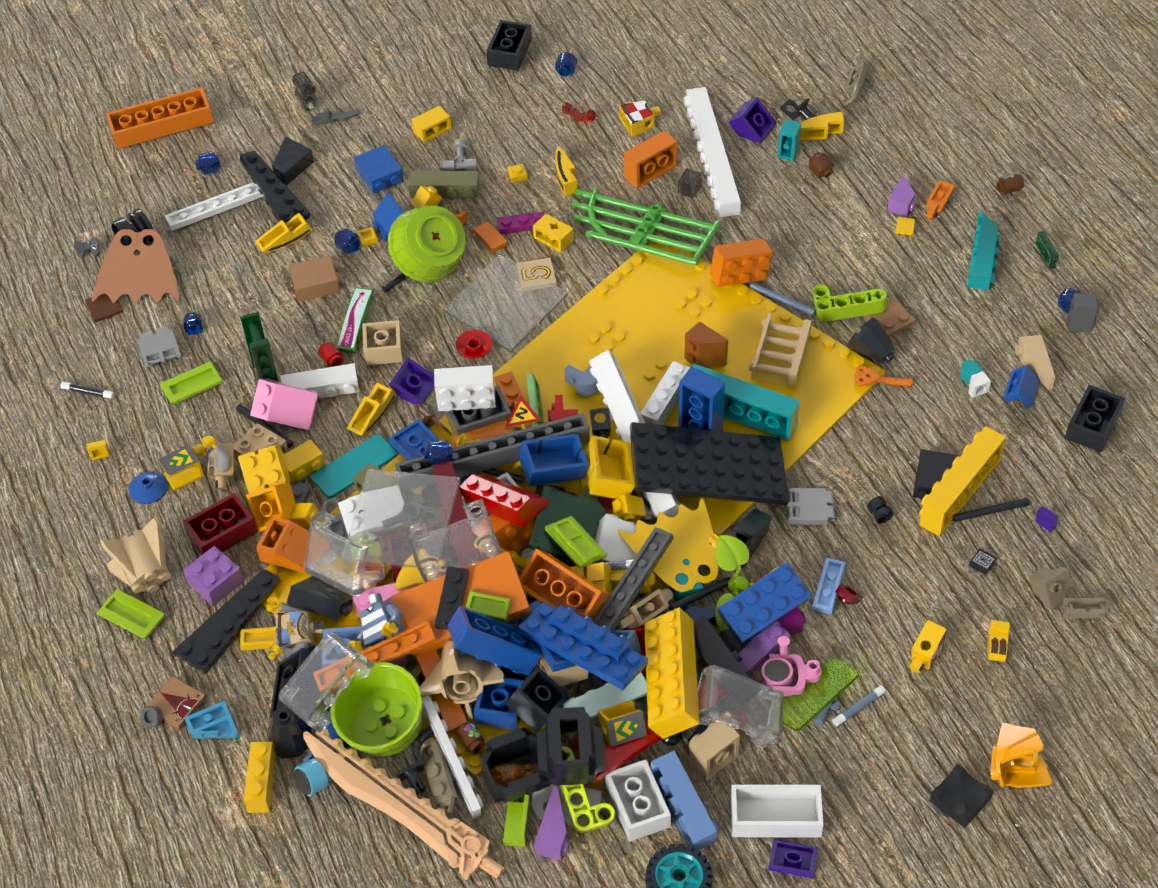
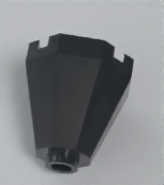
M873 317L860 327L861 331L859 333H854L847 345L853 350L882 364L884 362L889 363L895 356L893 354L895 348L882 323Z
M280 708L273 714L268 727V742L273 743L275 752L280 758L299 757L303 754V750L306 747L308 749L303 733L309 732L312 735L311 725L291 709Z

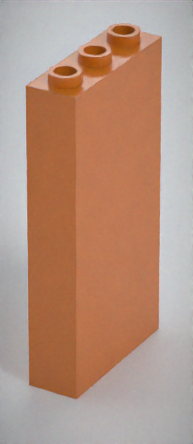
M509 551L465 567V569L469 570L462 603L463 607H466L469 593L472 591L511 599L512 602L507 621H499L508 623L532 613ZM446 575L391 596L392 601L403 613L402 622L405 630L430 620L438 641L410 653L413 658L416 655L443 648L447 641H452L449 630L436 629L434 626Z

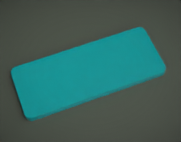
M376 434L313 473L311 480L327 498H333L354 484L353 477L368 463L380 468L393 460L397 453L381 435Z

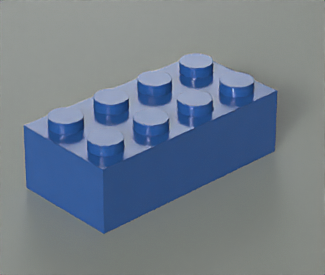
M691 366L679 381L678 427L723 431L725 382Z
M786 562L721 605L717 612L741 646L811 598V594L789 563Z
M459 606L447 625L455 649L458 652L471 654L481 661L487 660L497 667L508 668L516 674L522 673L529 676L541 657L536 642L518 633V627L466 607Z

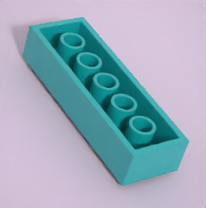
M692 365V367L725 382V419L787 441L790 440L798 425L800 400L738 378H733L721 372L707 369L704 366Z

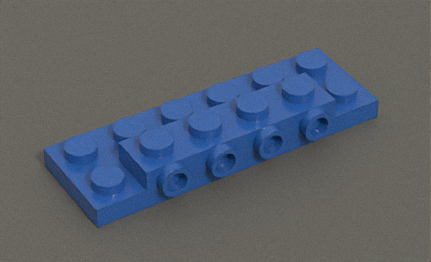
M542 602L518 626V633L538 644H543L552 652L568 659L623 691L648 664L647 657L630 649L631 643L626 636H617L611 633L607 626L602 625L600 627L596 625L589 616L581 617L569 606L565 608L560 605L556 609Z

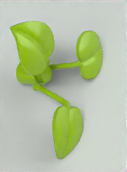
M729 535L718 536L715 552L717 564L721 569L733 571L737 568L736 573L733 574V578L728 583V588L733 592V595L725 593L716 604V623L720 631L729 628L718 614V608L754 584L749 583L745 577L739 576L741 571L740 565L747 563L749 560L747 546L741 540Z

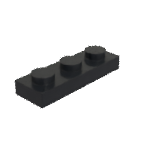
M447 567L434 625L436 629L449 630L448 623L458 607L462 606L469 575L468 569Z

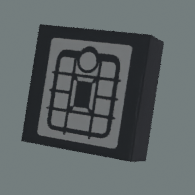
M980 548L969 562V566L987 575L998 558Z

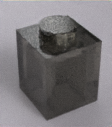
M686 168L678 180V194L694 198L702 185V173Z

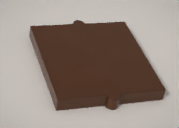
M105 293L99 295L95 301H92V297L85 299L94 322L106 318L110 319L111 316L123 312L118 300L112 303L109 296Z

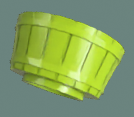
M435 205L417 207L402 213L393 222L388 234L389 253L397 268L407 277L409 276L413 280L426 283L436 282L448 276L459 263L466 244L465 232L459 219L449 210ZM438 232L440 240L436 239L434 241L431 233Z
M376 662L355 669L342 680L332 698L330 710L335 731L347 744L368 755L384 757L403 751L416 739L423 724V699L418 683H416L415 678L409 672L396 664ZM386 715H389V719L392 720V722L390 724L387 723L386 726H382L383 722L380 721V719L385 718Z

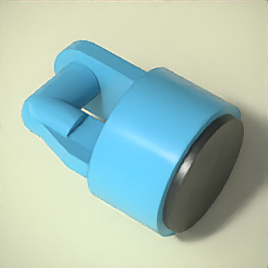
M315 757L294 768L293 775L296 785L307 796H312L328 786V782L333 780L326 774L324 768Z

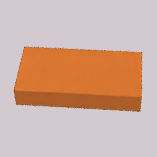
M488 221L473 229L474 234L493 253L508 246L507 240Z

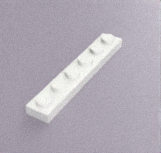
M253 182L164 216L171 231L264 197V195L260 194L258 185Z
M429 695L423 697L425 715L472 818L481 816L482 800L479 794L475 795L472 790L474 783L470 775L466 776L463 770L466 767L462 757H457L455 753L457 747L453 738H448L446 733L448 731L447 724L444 719L440 720L438 713H440L436 701H431Z

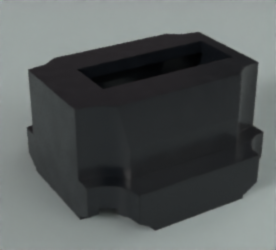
M585 707L551 709L545 729L537 732L539 775L548 777L550 784L556 786L589 784L595 781L596 774L605 771L602 728L593 725L590 716L585 711ZM578 731L580 759L562 761L560 732Z
M518 728L491 738L485 743V752L483 755H479V761L482 765L483 777L494 803H507L550 786L549 778L539 775L537 733L531 734L526 728ZM532 764L537 769V773L508 783V787L497 785L493 780Z

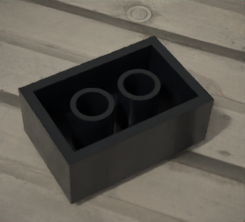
M500 20L486 51L488 66L519 71L532 41L531 25Z
M1088 385L1068 424L1065 439L1102 452L1122 412L1126 398Z

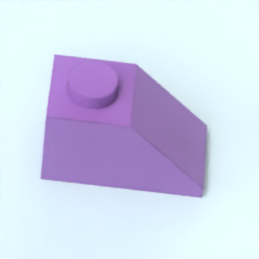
M903 176L889 198L887 211L907 217L910 211H914L916 201H914L915 193Z

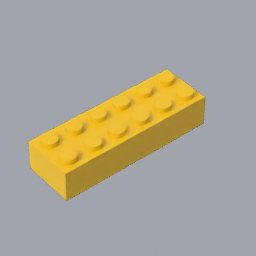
M987 426L981 432L978 431L975 434L973 442L971 444L968 443L963 450V454L955 458L952 468L946 469L940 482L937 481L932 488V492L924 496L921 502L923 507L919 513L921 517L919 525L939 537L953 521V514H958L1000 462L1006 436Z
M680 607L644 623L645 652L648 658V664L646 665L648 727L662 739L700 724L694 622Z

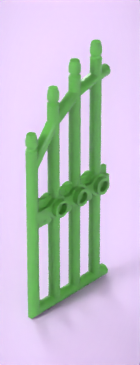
M596 188L593 192L580 189L574 191L575 195L590 199L589 204L578 201L572 202V207L588 211L589 217L575 214L574 220L593 226L596 233L594 231H587L586 236L589 238L693 266L698 264L721 226L719 220H716L714 224L668 213V209L663 208L662 205L654 204L649 208L599 195L600 191ZM599 201L641 212L645 215L642 219L597 207L595 203ZM595 213L638 224L636 229L598 220ZM662 219H667L709 230L707 235L661 224L660 222ZM604 229L627 234L631 237L629 240L609 236ZM657 229L702 241L699 247L654 235L653 233ZM649 240L694 252L695 255L691 258L646 246Z

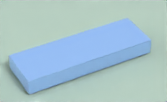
M826 558L812 605L813 611L832 615L838 595L835 591L841 584L846 562Z

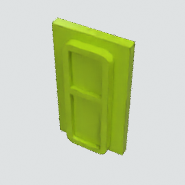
M210 361L159 384L171 405H174L223 383Z
M572 516L545 526V531L579 568L607 556L606 552Z
M118 589L97 612V615L144 640L148 638L166 616L165 613Z

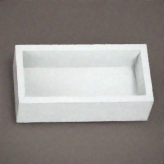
M731 785L732 837H822L821 785Z

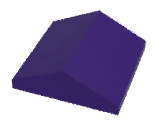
M408 357L389 383V386L402 400L421 405L434 386V375Z
M774 839L768 870L813 878L818 847Z

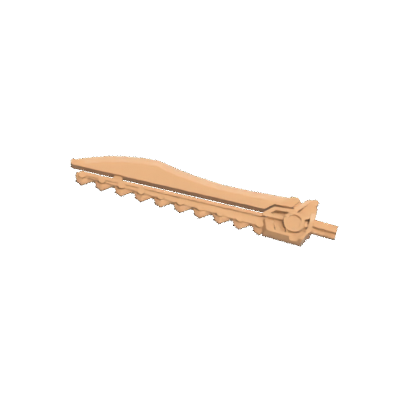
M321 728L317 730L315 734L318 736V739L309 732L303 733V738L315 759L344 791L374 806L403 824L442 856L452 868L460 867L459 873L465 880H468L469 876L473 875L479 868H482L496 879L501 877L505 868L488 857L490 840L464 822H460L459 819L453 818L449 820L444 809L432 808L430 799L424 797L423 799H418L415 789L409 787L408 789L402 788L399 778L389 779L384 768H373L371 759L365 757L360 759L357 750L354 748L345 749L342 739L336 738L332 740L328 729ZM442 833L446 835L447 845H445L444 836Z

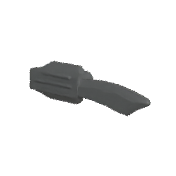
M324 108V112L317 113L311 119L312 125L334 122L335 119L356 116L360 112L349 110L333 115L329 108Z

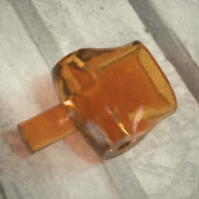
M502 763L491 769V775L495 783L516 781L524 778L525 773L531 772L532 767L529 763L521 766L516 763Z

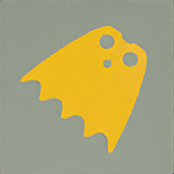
M702 498L696 510H690L680 504L678 514L675 517H668L662 512H658V519L654 525H648L641 520H637V527L634 533L630 534L618 529V533L636 554H638L655 527L673 534V541L653 572L666 584L679 592L691 590L696 583H709L717 578L716 549L709 543V537H714L708 511ZM688 559L690 561L689 565H684L683 560ZM704 564L710 568L708 576H702L698 573L700 565ZM677 574H686L688 582L685 585L678 584L675 579Z

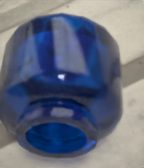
M569 52L561 53L555 63L556 72L561 76H571L577 67V58Z
M213 151L200 153L198 160L195 161L197 171L201 170L203 175L217 173L219 168H221L218 154L215 155Z
M344 228L335 234V247L342 252L350 254L355 253L359 249L360 237L358 234L348 228Z
M446 439L430 440L428 447H424V458L428 459L431 465L447 463L453 460L452 444H449Z

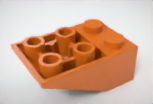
M272 516L256 549L262 562L314 576L331 543L290 520Z

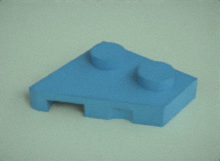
M225 701L184 717L192 738L239 737Z

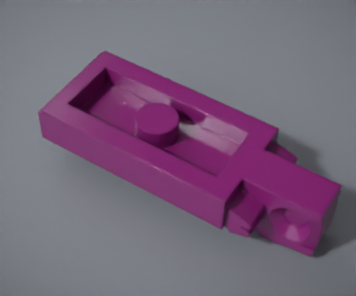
M536 212L497 217L499 233L508 234L533 230V225L545 213Z

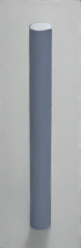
M754 282L750 284L749 288L810 316H814L816 313L815 309Z

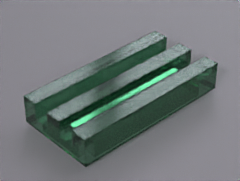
M1040 231L1037 234L1035 245L1050 269L1056 268L1055 263L1058 261L1056 258L1059 255L1045 231Z

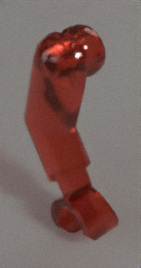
M565 102V106L562 105V112L570 114L578 122H593L595 120L596 112L594 110L581 113L573 109L568 102Z

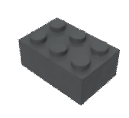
M495 386L496 407L446 411V417L455 436L503 420L508 422L512 413L499 386Z

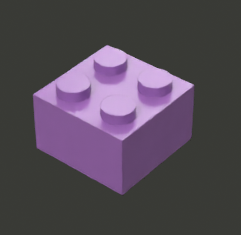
M215 546L183 570L187 584L212 606L216 605L244 582L240 568Z

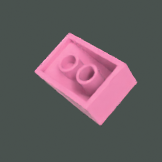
M259 379L250 416L310 430L319 393L270 379Z

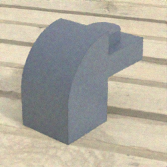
M571 365L564 369L565 382L575 386L576 395L590 397L600 393L596 386L598 381L590 372L591 366L585 372Z

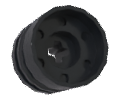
M139 208L135 209L133 213H128L127 220L120 217L111 222L114 235L123 229H131L137 233L144 229H153L149 219ZM125 235L121 238L120 242L123 246H128L131 244L132 239L130 236ZM146 235L143 238L145 245L154 241L151 235Z

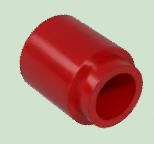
M332 342L323 343L319 347L318 355L329 367L342 365L344 361L343 355Z

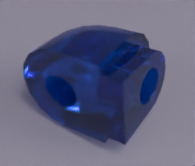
M1072 288L1064 289L1058 296L1057 303L1059 308L1067 314L1073 293L1080 294L1079 291Z
M196 312L187 313L183 318L185 333L188 336L202 333L203 323L200 315Z

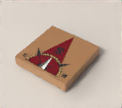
M172 676L147 706L159 707L163 713V721L180 730L186 723L184 717L194 714L205 701L206 696Z

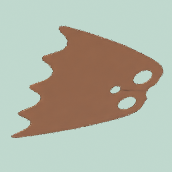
M123 229L116 233L100 267L92 301H95L99 295L104 293L109 296L112 303H115L123 294L129 295L134 303H137L144 294H149L158 303L165 293H170L179 301L172 264L164 242L157 231L144 229L137 233L131 229ZM125 235L130 236L132 239L131 244L128 246H123L120 242L121 238ZM146 235H151L154 238V243L150 246H146L143 243V238ZM135 250L140 251L138 256L134 255Z

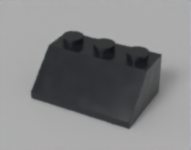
M302 648L278 663L270 718L280 708H289L302 719L315 713L319 687L314 673L322 669L323 657Z

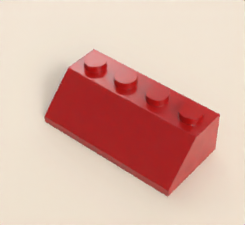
M472 474L459 486L467 505L522 528H525L549 503L547 498L492 476Z

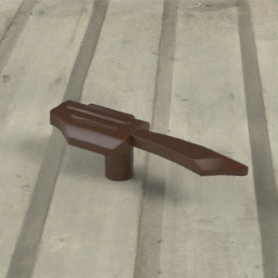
M419 403L416 405L417 411L424 416L422 422L426 427L433 421L449 435L452 434L449 429L437 420L432 412Z

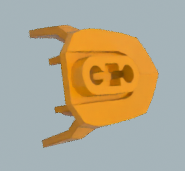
M1002 723L997 745H993L991 759V779L999 781L1000 787L1025 788L1052 784V779L1044 760L1038 755V752L1044 749V745L1034 728Z

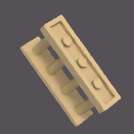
M768 312L767 318L762 321L761 330L763 332L755 359L750 361L749 371H752L751 379L756 378L757 371L786 376V378H789L788 386L796 387L811 333L812 320L804 319L803 326L798 328L772 323V313ZM769 330L796 334L799 340L792 341L768 336ZM766 343L794 348L795 353L790 355L764 350ZM761 357L790 362L792 366L782 368L761 364L760 361Z

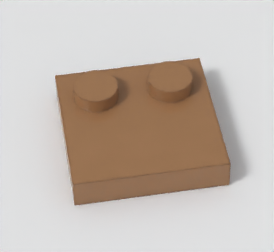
M894 297L887 300L886 311L864 316L867 321L874 317L881 322L889 338L916 323V319Z

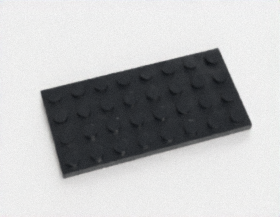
M631 422L630 424L635 491L787 505L789 502L780 437Z

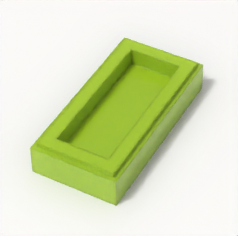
M470 591L466 608L494 619L507 621L512 601L508 598Z

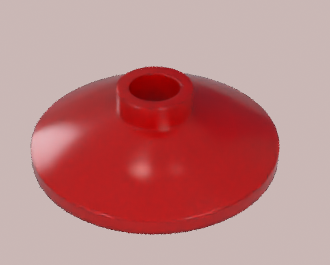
M481 330L466 331L456 340L457 352L468 359L481 358L487 355L492 348L491 337Z

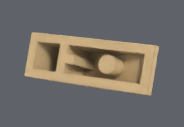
M1042 335L1019 337L1018 345H1015L1016 355L1019 356L1021 363L1024 366H1028L1040 379V382L1048 390H1051L1055 381V375Z

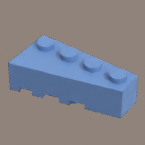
M675 751L651 761V772L671 817L687 844L693 846L695 851L717 842L718 827L715 821L710 819L704 803L701 802Z

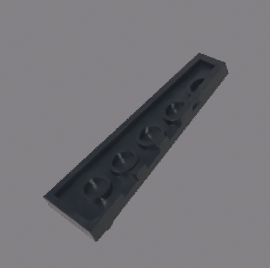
M256 151L240 154L239 160L251 176L254 184L258 185V191L266 198L265 202L272 208V213L278 223L281 220L287 223L298 213L304 219L310 218V212Z
M266 569L261 570L172 652L174 656L206 674L281 582L280 577Z

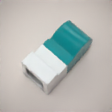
M972 360L964 361L960 370V378L969 385L968 393L974 398L989 392L991 381L979 365Z

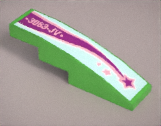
M355 288L340 331L336 347L338 350L356 353L358 340L362 336V324L367 323L374 292L373 289Z

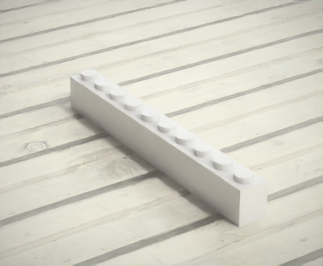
M706 87L686 89V96L683 98L684 106L688 107L687 116L691 118L690 126L691 129H694V140H697V150L701 152L700 160L701 163H704L703 169L704 174L707 175L708 187L711 186V198L715 199L714 209L715 211L718 210L720 217L740 215L741 201Z
M606 350L589 361L592 367L590 372L598 381L596 386L605 397L603 398L605 406L611 411L609 415L612 422L617 426L616 433L620 439L630 443L631 450L630 424L631 422H645L616 356L609 350ZM643 492L644 498L651 505L649 509L654 518H658V512H662L668 517H674L678 514L680 502L677 495Z

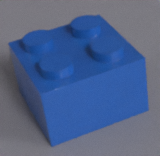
M504 677V682L483 685V691L478 695L474 708L475 723L511 730L518 729L520 717L505 702L522 684L523 680Z

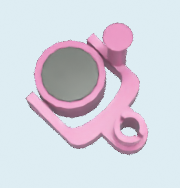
M781 636L777 641L780 645V654H769V659L765 661L761 670L763 686L772 692L773 698L803 694L805 683L818 682L822 675L820 663L817 660H809L807 664H804L800 655H788L790 639L787 636ZM790 663L795 665L798 672V682L794 687H791L793 683V668Z

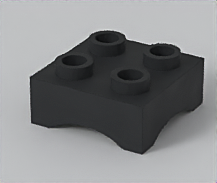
M957 764L945 780L931 792L929 801L966 828L990 801L994 790L988 785L977 781L962 766Z

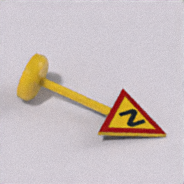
M520 396L505 428L521 426L522 429H525L527 424L542 421L524 398ZM520 460L515 462L513 465L514 473L525 476Z

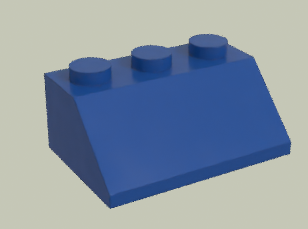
M390 193L385 195L373 213V227L376 231L380 232L384 242H388V234L393 222L396 221L398 216L405 213Z

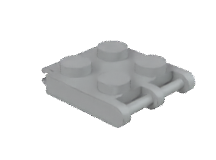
M167 326L156 329V334H152V331L139 334L140 338L137 339L146 368L159 362L165 363V360L175 357L182 358L173 330H168Z
M788 488L789 503L787 504V509L790 513L788 518L789 524L828 525V521H835L832 491H826V488Z

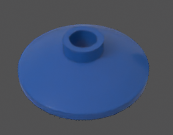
M145 472L139 474L131 481L129 494L138 503H154L165 495L168 484L165 477L160 473Z

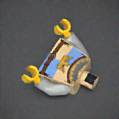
M206 436L201 439L202 444H197L192 450L197 457L203 456V460L207 463L208 478L215 479V489H227V479L233 475L234 443H216L213 436Z
M269 597L267 601L274 603L275 606L267 605L266 609L269 612L278 609L279 612H276V644H270L267 649L275 653H270L268 657L271 660L276 659L278 655L282 658H288L302 648L308 650V648L313 647L315 644L314 634L323 633V629H325L324 622H314V619L306 610L284 602L279 604V600L276 597Z

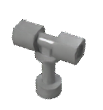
M464 139L455 140L454 151L457 152V156L453 160L443 161V171H456L459 169L478 171L477 158L467 159L464 156V152L467 151V142Z

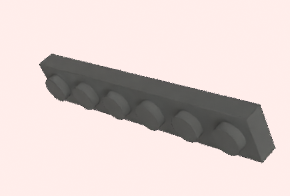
M657 527L654 528L593 620L596 625L600 627L605 625L611 630V633L614 631L673 541L674 536L672 533Z

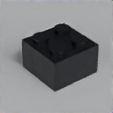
M537 666L505 704L535 732H538L546 724L547 718L551 714V709L559 708L568 698L569 694Z

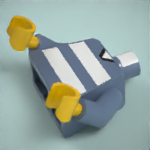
M380 593L370 595L371 607L361 611L360 632L355 641H350L346 646V651L351 655L362 651L363 645L373 646L406 631L402 622L403 613L394 602H383Z

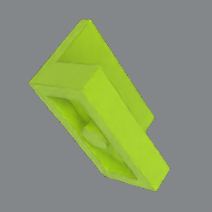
M524 795V803L508 802L503 838L504 846L526 847L530 813L529 795Z

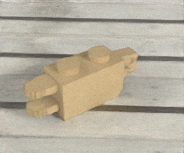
M659 588L633 602L616 626V630L626 627L627 629L639 627L669 607L668 601L673 598L672 591L667 588L661 591Z

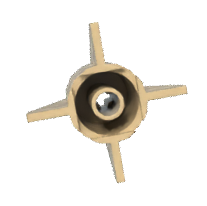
M154 517L142 530L133 531L134 535L130 537L124 535L118 540L102 539L100 541L103 549L113 558L107 564L109 571L129 585L134 593L156 592L160 588L159 585L171 578V574L166 566L165 546L161 541L160 523L157 517Z
M453 640L447 641L442 651V658L420 686L422 696L442 693L447 700L449 697L454 700V703L465 704L469 720H473V701L482 693L483 685L504 682V673L492 662L487 660L481 661L471 654L458 652L455 649Z

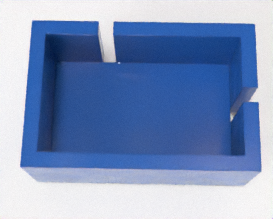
M578 433L542 438L538 453L539 439L521 442L518 457L529 487L585 479L589 463L585 452L582 451L583 447Z

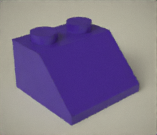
M756 97L745 102L728 123L739 136L761 143L777 122L759 98Z

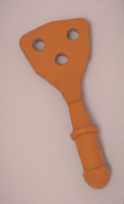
M860 365L857 366L855 381L858 387L869 386L876 382L907 387L912 386L914 383L910 378L884 377L872 369Z

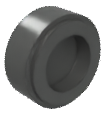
M147 706L141 712V721L146 727H157L163 720V713L157 706Z

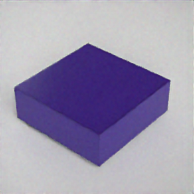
M1041 506L1038 509L1035 522L1051 533L1056 527L1058 516L1046 507Z

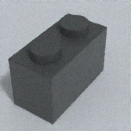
M1073 293L1067 316L1068 332L1091 333L1092 326L1096 325V313L1100 311V302H1097L1096 294Z

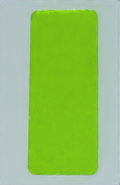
M830 658L820 667L822 670L821 679L815 683H805L803 694L787 696L771 711L772 717L794 731H800L859 677L858 671L836 658Z

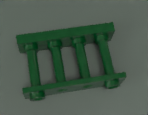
M259 312L240 316L252 366L256 368L258 380L270 379L279 382L268 338L265 339Z

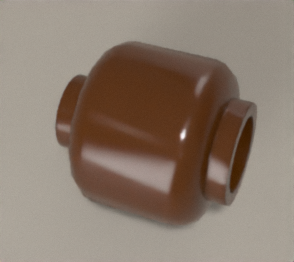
M818 152L809 159V169L817 178H827L833 173L834 163L826 153Z

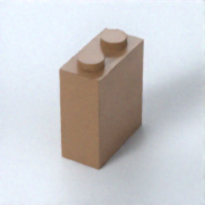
M330 255L289 265L298 302L340 292L341 278L339 274L335 273L338 272L336 262H332Z

